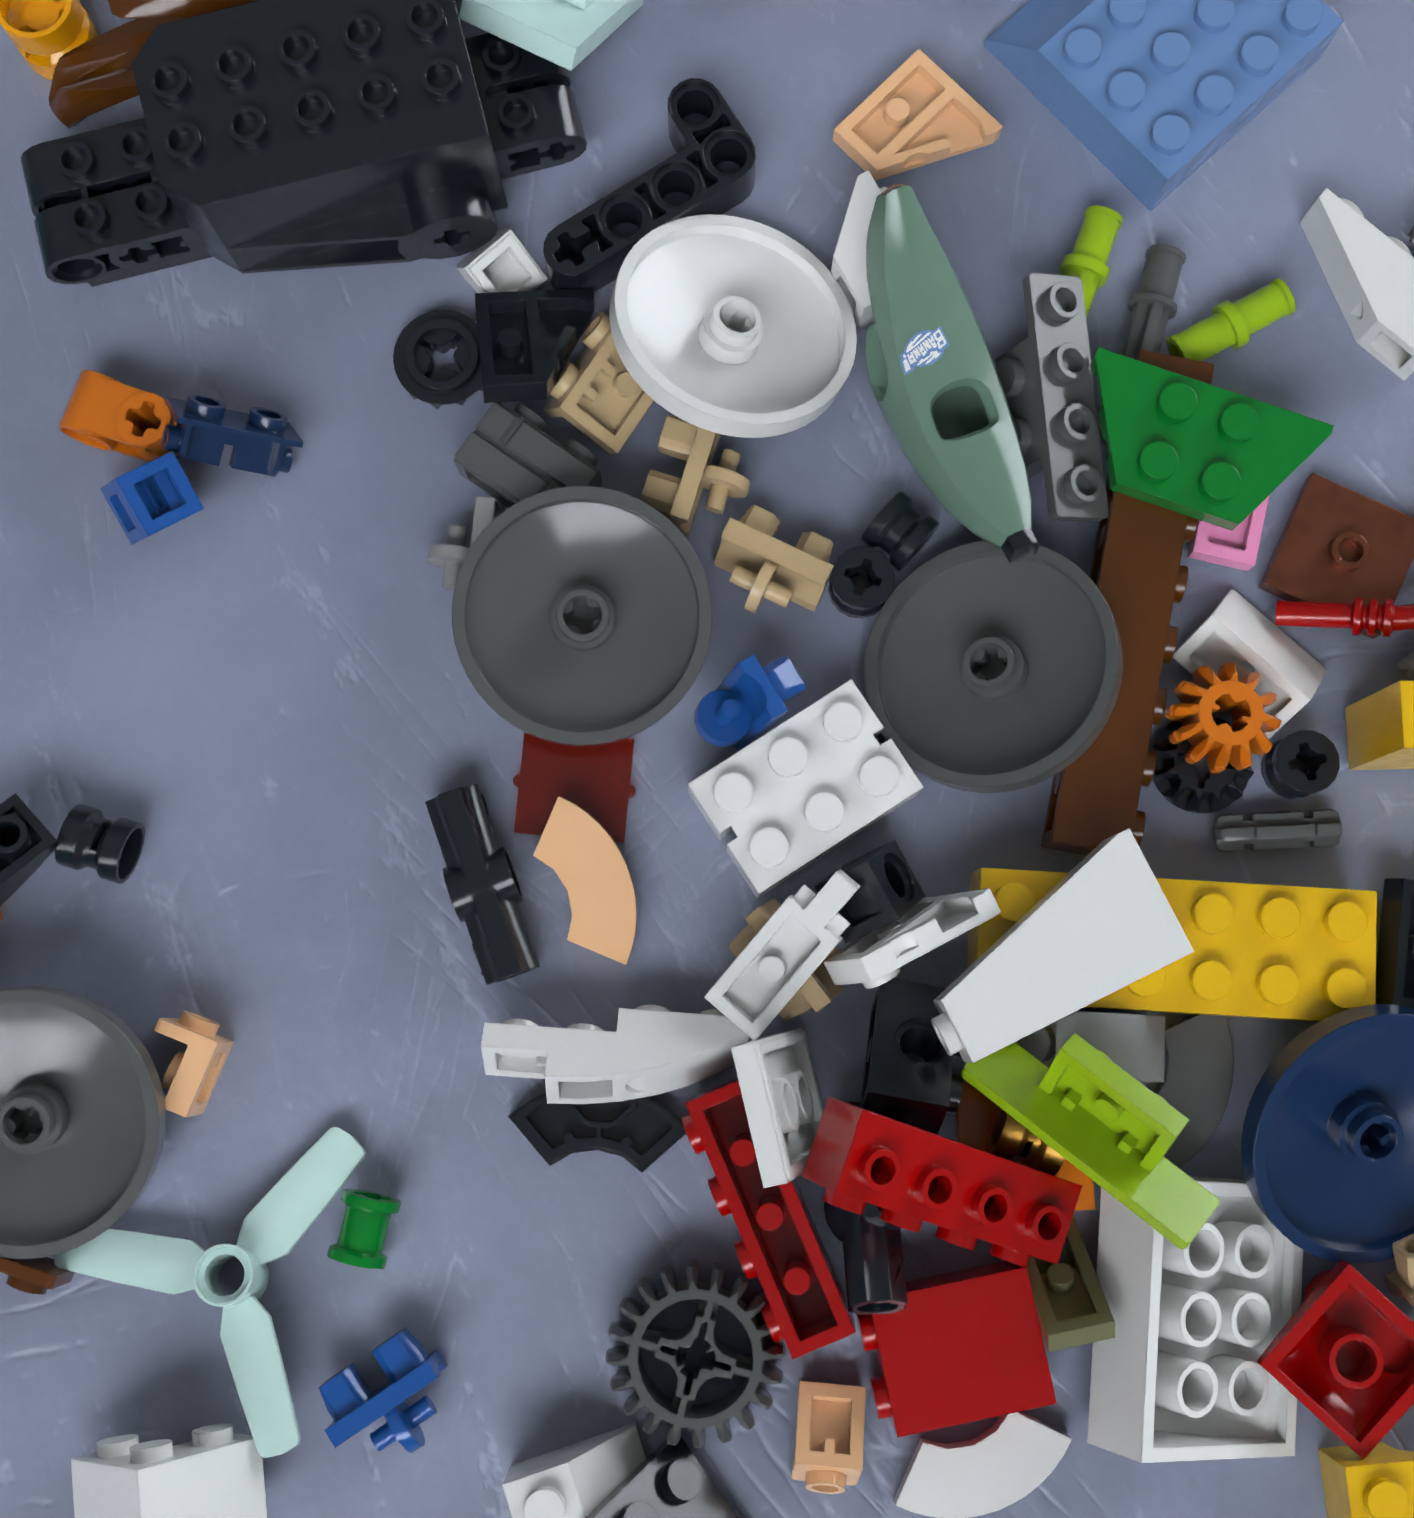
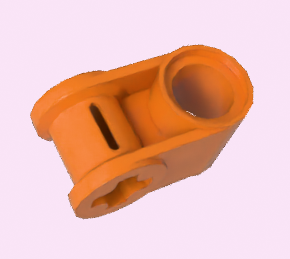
M82 370L58 429L67 436L91 447L104 451L113 450L150 462L171 452L162 449V435L166 424L176 426L177 422L167 407L165 400L155 393L125 385L118 380L95 371Z

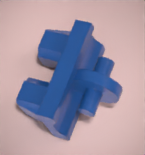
M752 655L739 662L715 691L709 692L700 700L694 713V723L697 731L705 741L715 746L727 747L734 744L737 751H740L765 735L788 711L785 703L799 696L806 689L805 684L786 655L764 667H761L755 655Z
M405 1327L372 1350L373 1355L390 1380L372 1393L356 1366L352 1363L326 1380L319 1387L327 1411L334 1420L324 1431L335 1448L383 1415L386 1423L370 1433L371 1441L378 1451H382L396 1440L410 1453L425 1445V1438L420 1424L437 1413L436 1407L427 1395L410 1407L405 1400L439 1378V1372L448 1365L438 1349L427 1354L420 1342Z

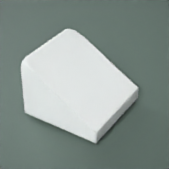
M511 229L498 230L491 241L470 253L456 265V269L477 293L532 291L548 280Z

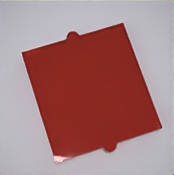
M524 732L520 774L513 778V784L518 788L514 833L542 836L556 800L560 796L588 812L605 828L615 843L625 844L629 799L636 795L635 787L631 785L635 740L623 739L595 746H571L545 741Z

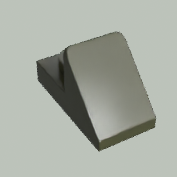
M1073 1216L1058 1264L1031 1256L1027 1266L1040 1329L1049 1352L1115 1338V1320Z

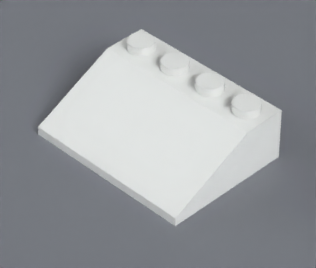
M1190 1176L1215 1195L1219 1200V1205L1186 1249H1180L1101 1187L1096 1275L1115 1320V1338L1094 1342L1092 1346L1087 1443L1140 1463L1295 1456L1297 1398L1256 1361L1301 1306L1303 1249L1286 1238L1260 1211L1250 1193L1246 1180Z

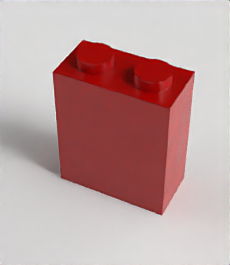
M1001 1261L906 1281L908 1303L905 1304V1310L891 1314H856L864 1352L876 1350L881 1376L870 1378L878 1420L890 1417L897 1437L1057 1404L1026 1267Z

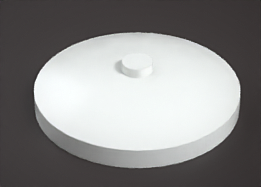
M694 215L673 220L653 229L642 237L625 257L611 294L609 319L612 338L616 350L632 378L647 395L668 412L696 427L714 433L742 438H764L782 435L802 428L817 419L834 402L854 364L857 344L856 325L848 299L837 280L827 267L803 245L786 234L753 220L728 215Z

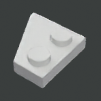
M990 888L923 898L899 920L856 939L823 963L835 985L863 983L866 989L874 988L896 977L900 973V967L995 917L1001 910Z

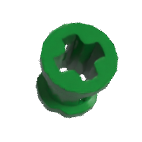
M344 1189L341 1200L346 1204V1210L337 1243L329 1245L327 1256L330 1259L351 1266L367 1269H384L388 1257L382 1253L391 1215L399 1212L401 1201L375 1192Z

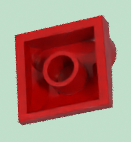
M1342 1259L1333 1269L1322 1271L1309 1282L1303 1304L1256 1361L1363 1460L1414 1404V1322L1353 1266Z

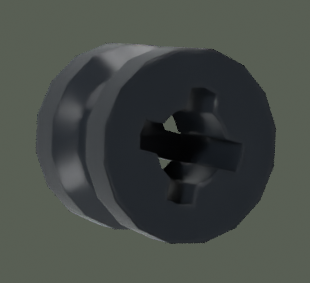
M901 491L880 511L864 532L861 540L869 547L882 548L889 554V561L892 566L901 571L925 546L938 529L940 523L931 515L921 516L912 508V499Z
M858 546L848 549L838 557L829 579L828 592L831 602L839 612L848 617L862 619L873 616L882 609L893 589L895 576L892 564L884 553L873 547ZM858 572H859L858 575H854V576L851 577V578L845 576V575L852 576L854 573H858ZM868 575L871 577L872 582L874 584H877L878 586L872 585L870 579L868 578Z
M1300 730L1274 742L1270 751L1264 754L1261 761V773L1266 785L1276 795L1286 799H1301L1328 788L1336 779L1340 768L1339 754L1334 743L1325 735L1313 730ZM1300 753L1302 755H1305L1308 758V760H1304L1301 756H1298L1297 754Z

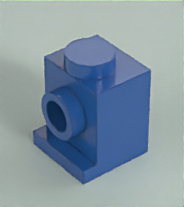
M173 451L113 479L100 488L131 545L204 509Z

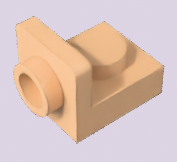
M184 1010L180 1019H158L154 1028L155 1032L188 1045L185 1054L178 1052L174 1056L164 1075L162 1088L168 1090L165 1097L166 1110L185 1118L204 1113L234 1041L216 1034L220 1026L219 1023Z
M799 1381L791 1479L805 1481V1488L807 1490L823 1494H839L846 1491V1485H857L863 1470L866 1387Z

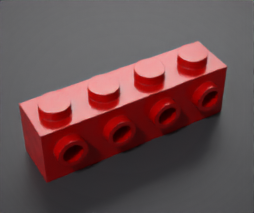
M738 1078L690 1098L685 1103L690 1114L682 1117L684 1129L695 1153L698 1155L706 1151L716 1175L707 1180L711 1194L722 1217L732 1214L742 1237L734 1241V1247L747 1278L750 1280L758 1276L768 1301L762 1307L761 1312L767 1328L771 1329L769 1333L773 1341L777 1343L785 1340L790 1355L794 1360L856 1333L854 1316L848 1312L847 1299L796 1179L786 1184L763 1188Z
M828 1097L802 1177L826 1188L823 1201L831 1205L863 1215L866 1203L882 1208L879 1219L919 1233L922 1222L925 1221L938 1226L935 1237L969 1250H974L977 1239L991 1243L988 1252L990 1255L1026 1268L1031 1256L1058 1264L1082 1189V1185L832 1097Z

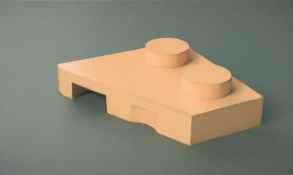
M918 49L834 129L832 141L865 172L869 170L873 179L877 181L993 144L1000 137L1003 126L926 54Z

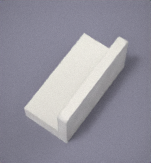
M1232 589L1222 598L1213 612L1177 648L1173 655V658L1192 675L1196 669L1204 665L1210 667L1217 674L1219 667L1226 662L1235 663L1239 681L1252 671L1260 673L1259 684L1254 689L1258 696L1266 692L1277 694L1276 701L1265 707L1264 713L1274 715L1282 720L1278 729L1264 733L1268 739L1312 699L1327 673L1326 669L1275 626L1274 623L1238 592Z

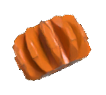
M1226 662L1219 667L1217 674L1210 667L1204 665L1193 672V682L1183 680L1175 686L1173 691L1181 703L1172 704L1167 707L1165 717L1171 721L1182 723L1181 728L1169 735V742L1179 744L1186 739L1192 746L1186 752V762L1194 764L1207 754V765L1211 773L1218 774L1224 771L1229 762L1238 771H1241L1252 765V753L1261 756L1270 751L1272 744L1264 733L1278 729L1282 720L1274 715L1264 713V708L1276 701L1277 694L1266 692L1258 696L1254 689L1259 684L1260 673L1252 671L1239 681L1235 663ZM1228 711L1231 715L1232 723L1217 726L1213 720L1212 713Z

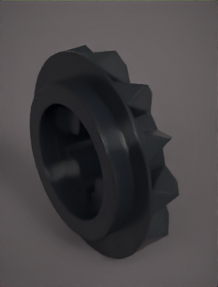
M436 310L418 316L402 330L395 344L393 364L400 383L414 400L419 399L437 409L441 405L454 403L463 406L468 397L476 391H483L477 322L467 315L456 311ZM425 347H428L433 352L437 350L442 354L447 353L451 348L455 349L457 347L453 356L461 373H458L456 370L450 371L447 368H442L437 374L433 373L431 375L435 365Z
M1212 713L1213 720L1217 726L1225 723L1230 724ZM1172 721L1161 730L1152 746V749L1156 750L1153 781L1166 800L1182 810L1204 814L1222 810L1243 796V791L1254 774L1251 766L1238 771L1229 762L1226 769L1218 774L1211 773L1210 771L1207 772L1204 780L1200 781L1198 788L1197 766L1187 763L1183 758L1177 757L1178 755H1186V752L1192 745L1187 739L1179 744L1169 742V735L1181 728L1182 723Z

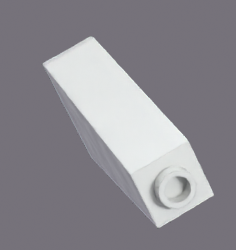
M1130 828L1103 840L933 1000L940 1015L932 1018L931 1022L942 1046L949 1056L959 1052L964 1062L974 1063L1194 952Z

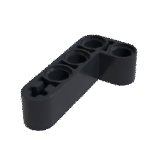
M699 78L684 80L672 89L668 97L669 139L677 152L675 155L557 225L548 233L544 241L543 254L548 278L553 289L593 288L594 292L616 280L622 263L632 247L653 229L688 216L722 215L750 196L755 181V145L720 91L711 82ZM692 113L702 114L708 118L700 124H690L683 120L685 116ZM724 161H732L739 164L742 168L734 173H723L718 171L715 166ZM672 192H682L691 198L681 205H671L663 200L667 194ZM621 223H632L640 228L635 234L628 237H619L611 232L616 225ZM572 257L575 262L581 264L575 266L573 262L567 258Z

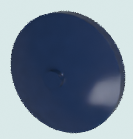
M1393 1004L1360 1006L1341 1011L1317 1022L1299 1034L1276 1056L1262 1075L1249 1102L1243 1124L1241 1157L1250 1193L1260 1211L1286 1238L1304 1251L1317 1257L1334 1262H1339L1342 1259L1349 1264L1385 1261L1394 1258L1393 1242L1414 1234V1008Z

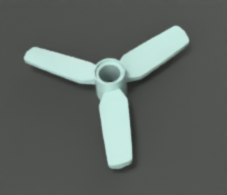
M339 1127L330 1128L244 1218L236 1245L218 1244L205 1251L192 1240L108 1229L78 1248L55 1255L54 1263L60 1269L173 1295L195 1290L197 1295L207 1304L223 1307L220 1337L257 1451L262 1458L285 1454L299 1445L301 1437L272 1317L258 1301L268 1285L269 1270L267 1264L291 1252L366 1156L365 1149L355 1137ZM236 1257L244 1267V1280L241 1287L235 1293L227 1295L219 1285V1272L225 1262Z

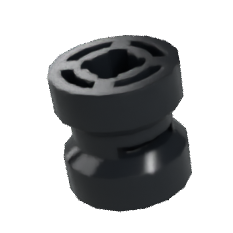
M77 804L71 809L60 828L57 838L59 845L55 848V860L59 865L74 870H81L85 867L95 869L100 878L122 884L130 877L138 863L144 845L145 827L142 823L127 818H119L115 821L106 819L99 809L84 804Z

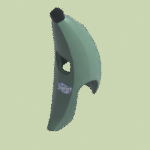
M894 184L876 197L866 240L867 283L875 324L868 327L865 337L866 366L871 388L886 423L920 480L943 508L977 537L1001 547L1009 563L1019 561L1037 553L1039 545L1032 532L1033 502L1028 471L1009 404L980 324L912 187Z

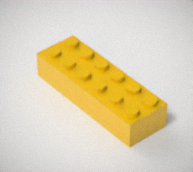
M979 868L970 873V891L990 888L1001 912L968 931L966 969L1068 873L998 868ZM1156 878L1194 952L1083 1008L1319 1022L1344 1010L1375 1005L1377 891Z

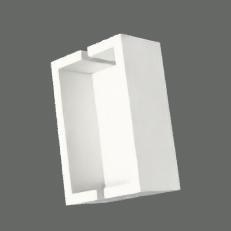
M852 679L688 783V791L691 798L717 838L721 840L729 835L730 829L737 836L736 839L727 844L726 851L757 899L914 798L923 789V785L893 740L889 739L881 745L876 740L884 727Z

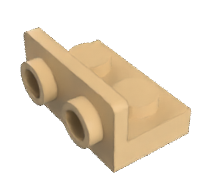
M601 312L584 331L581 342L586 347L574 364L569 361L566 363L550 393L552 396L544 406L543 411L552 418L563 417L606 452L617 454L654 400L641 389L624 366L612 338L609 314Z

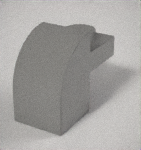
M1075 1011L1016 1041L1018 1045L1049 1068L1061 1047L1076 1033L1094 1048L1105 1053L1115 1064L1139 1082H1164L1165 1016Z

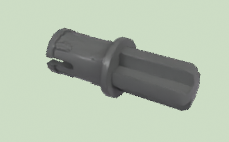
M1154 244L1150 246V249L1147 248L1146 260L1137 293L1130 296L1127 304L1132 314L1121 355L1135 359L1140 350L1160 353L1167 322L1169 319L1174 318L1177 313V304L1173 300L1182 265H1184L1186 260L1185 253L1175 246Z

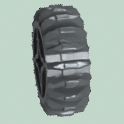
M689 1259L687 1261V1280L677 1282L675 1271L670 1264L663 1265L660 1274L665 1288L658 1291L651 1280L647 1277H642L637 1283V1288L645 1299V1304L642 1305L633 1298L624 1297L619 1305V1309L633 1323L613 1321L609 1327L608 1334L611 1337L627 1343V1346L613 1347L606 1352L607 1364L627 1366L626 1370L618 1372L611 1378V1389L615 1392L634 1387L635 1392L624 1402L623 1411L627 1416H630L646 1406L649 1412L645 1416L642 1430L647 1434H652L657 1429L661 1420L670 1423L667 1432V1443L675 1446L678 1444L682 1427L693 1429L692 1441L695 1448L705 1447V1428L712 1426L716 1427L718 1438L722 1443L730 1442L732 1440L731 1426L728 1421L730 1418L735 1417L746 1430H750L755 1426V1418L752 1411L746 1405L749 1401L759 1408L766 1410L772 1406L773 1398L766 1389L759 1385L760 1382L776 1385L781 1384L783 1381V1371L777 1366L765 1362V1360L778 1359L786 1355V1346L783 1341L775 1343L773 1340H764L765 1336L770 1335L769 1331L771 1329L767 1328L763 1317L758 1319L756 1317V1314L761 1311L768 1301L765 1292H756L745 1301L741 1296L747 1289L749 1279L741 1272L733 1279L729 1288L721 1285L725 1268L724 1264L720 1262L713 1264L709 1281L698 1280L699 1264L696 1259ZM700 1299L691 1322L685 1327L679 1329L662 1327L660 1331L647 1327L653 1318L668 1306L684 1300ZM719 1305L731 1311L745 1327L752 1345L751 1357L736 1353L735 1347L724 1344L716 1336L714 1328ZM706 1322L704 1328L706 1352L714 1351L715 1356L713 1355L712 1358L702 1357L698 1367L693 1369L690 1382L686 1383L688 1365L685 1364L686 1353L678 1354L677 1350L679 1347L690 1348L694 1338H698L701 1324ZM641 1348L655 1352V1358L669 1363L675 1370L677 1382L673 1399L663 1394L648 1377L642 1362ZM733 1375L743 1377L736 1388L723 1398L711 1403L693 1404L700 1386L706 1380L714 1377L731 1379Z

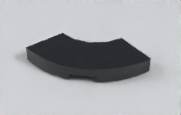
M545 1093L523 1104L508 1116L549 1166L572 1153L599 1150L621 1156L639 1171L643 1172L686 1134L682 1117L652 1096L621 1102L596 1104H547Z

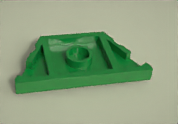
M1100 347L1096 350L1090 364L1092 376L1096 375L1101 402V409L1098 412L1101 434L1107 442L1109 451L1106 464L1110 489L1231 531L1251 514L1331 435L1334 425Z

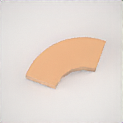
M558 796L533 856L554 869L568 891L572 918L567 940L627 965L633 948L637 926V899L628 866L619 847L605 828L588 812Z

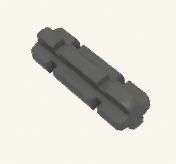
M1333 809L1309 810V816H1304L1302 810L1249 813V819H1243L1242 813L1220 814L1214 818L1212 838L1215 848L1221 852L1244 851V845L1250 844L1252 851L1305 848V842H1310L1312 848L1334 847L1339 844L1343 829L1339 814Z

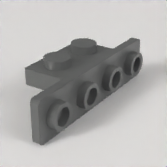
M1031 273L1023 279L1029 337L995 359L996 370L1018 434L1028 477L1030 478L1044 470L1049 517L1052 520L1099 522L1109 516L1094 380L1090 366L1091 354L1082 281L1079 277Z

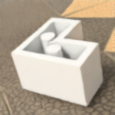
M230 1423L213 1424L192 1430V1441L174 1446L170 1439L139 1443V1436L135 1434L109 1437L96 1442L97 1452L71 1459L75 1518H267L263 1458L257 1451L253 1436L234 1433L233 1424Z

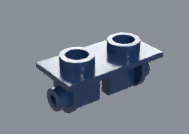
M189 394L187 401L166 397L165 403L177 425L166 424L162 435V449L173 451L177 459L219 466L224 444L233 446L229 462L232 469L275 477L278 472L288 473L291 469L293 451L290 448H285L286 445L300 448L303 446L302 439L292 425L287 422L288 418L277 411L262 407H251L249 414L226 409V405L220 400L200 394Z

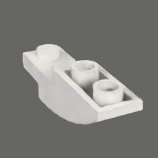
M641 1005L635 1009L619 1008L616 1032L604 1031L598 1026L585 1023L573 1024L567 1028L538 1026L536 1023L525 1019H509L502 1024L484 1022L481 1051L485 1075L545 1079L547 1104H596L655 1096L689 1086L716 1075L735 1065L731 1047L748 1042L749 1036L718 1009L705 1010L695 1014L671 1012L659 1005Z

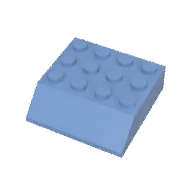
M1030 0L985 40L984 46L1151 212L1315 64L1325 52L1344 20L1323 0Z

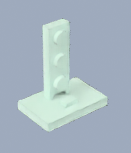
M462 0L459 18L572 71L644 4V0Z

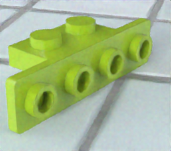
M1076 1033L1061 1047L1049 1068L1016 1042L974 1063L967 1062L961 1072L964 1080L1178 1248L1186 1249L1218 1207L1219 1200L1215 1195L1164 1157L1190 1120L1172 1107L1163 1097L1152 1092L1115 1064L1105 1053L1094 1048Z

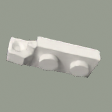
M841 869L835 872L818 894H815L810 888L803 885L794 896L790 895L704 998L752 1040H756L841 941L842 937L840 935L851 923L838 912L860 888V885Z

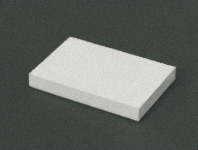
M802 1028L780 1032L731 1047L763 1188L786 1184L803 1174L824 1111L805 1030L802 1031Z

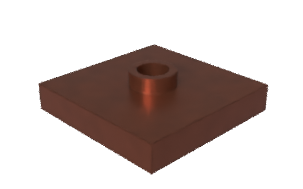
M1312 473L1305 479L1258 588L1286 601L1352 604L1355 597L1363 599L1364 604H1368L1370 598H1377L1379 605H1383L1385 599H1393L1395 603L1414 558V517ZM1362 630L1360 634L1367 636L1366 630ZM1377 630L1375 636L1367 637L1375 639L1381 635V630Z

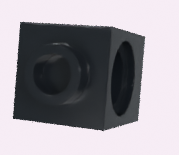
M892 840L843 864L814 886L818 893L835 872L840 869L860 885V888L838 912L851 923L841 934L845 944L899 920L925 897L896 840Z

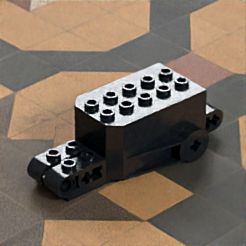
M259 0L157 25L132 62L144 118L43 142L28 148L23 152L20 159L31 209L36 217L34 223L47 278L61 284L88 282L94 287L215 257L244 274L401 263L423 258L445 259L461 256L475 251L491 241L496 235L497 224L493 211L508 208L502 179L571 162L581 156L586 150L587 142L575 96L570 88L571 81L568 69L491 33L465 39L455 0Z

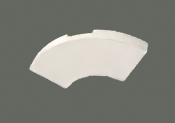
M1023 1412L999 1416L991 1428L972 1440L944 1444L920 1437L893 1501L896 1506L910 1512L936 1518H970L999 1511L1019 1501L1037 1488L1056 1468L1072 1438L1067 1433Z

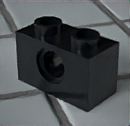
M891 979L878 986L870 1012L859 1107L935 1134L939 1133L946 1114H957L963 1078L961 1075L952 1073L953 1056L961 1057L959 1052L951 1056L947 1054L931 1022L932 1018L940 1015L933 1000L946 988L898 979ZM904 1053L916 1054L926 1062L913 1061Z

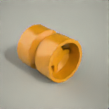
M0 0V25L34 72L48 80L53 79L54 70L60 57L99 36L96 26L82 7L80 0Z

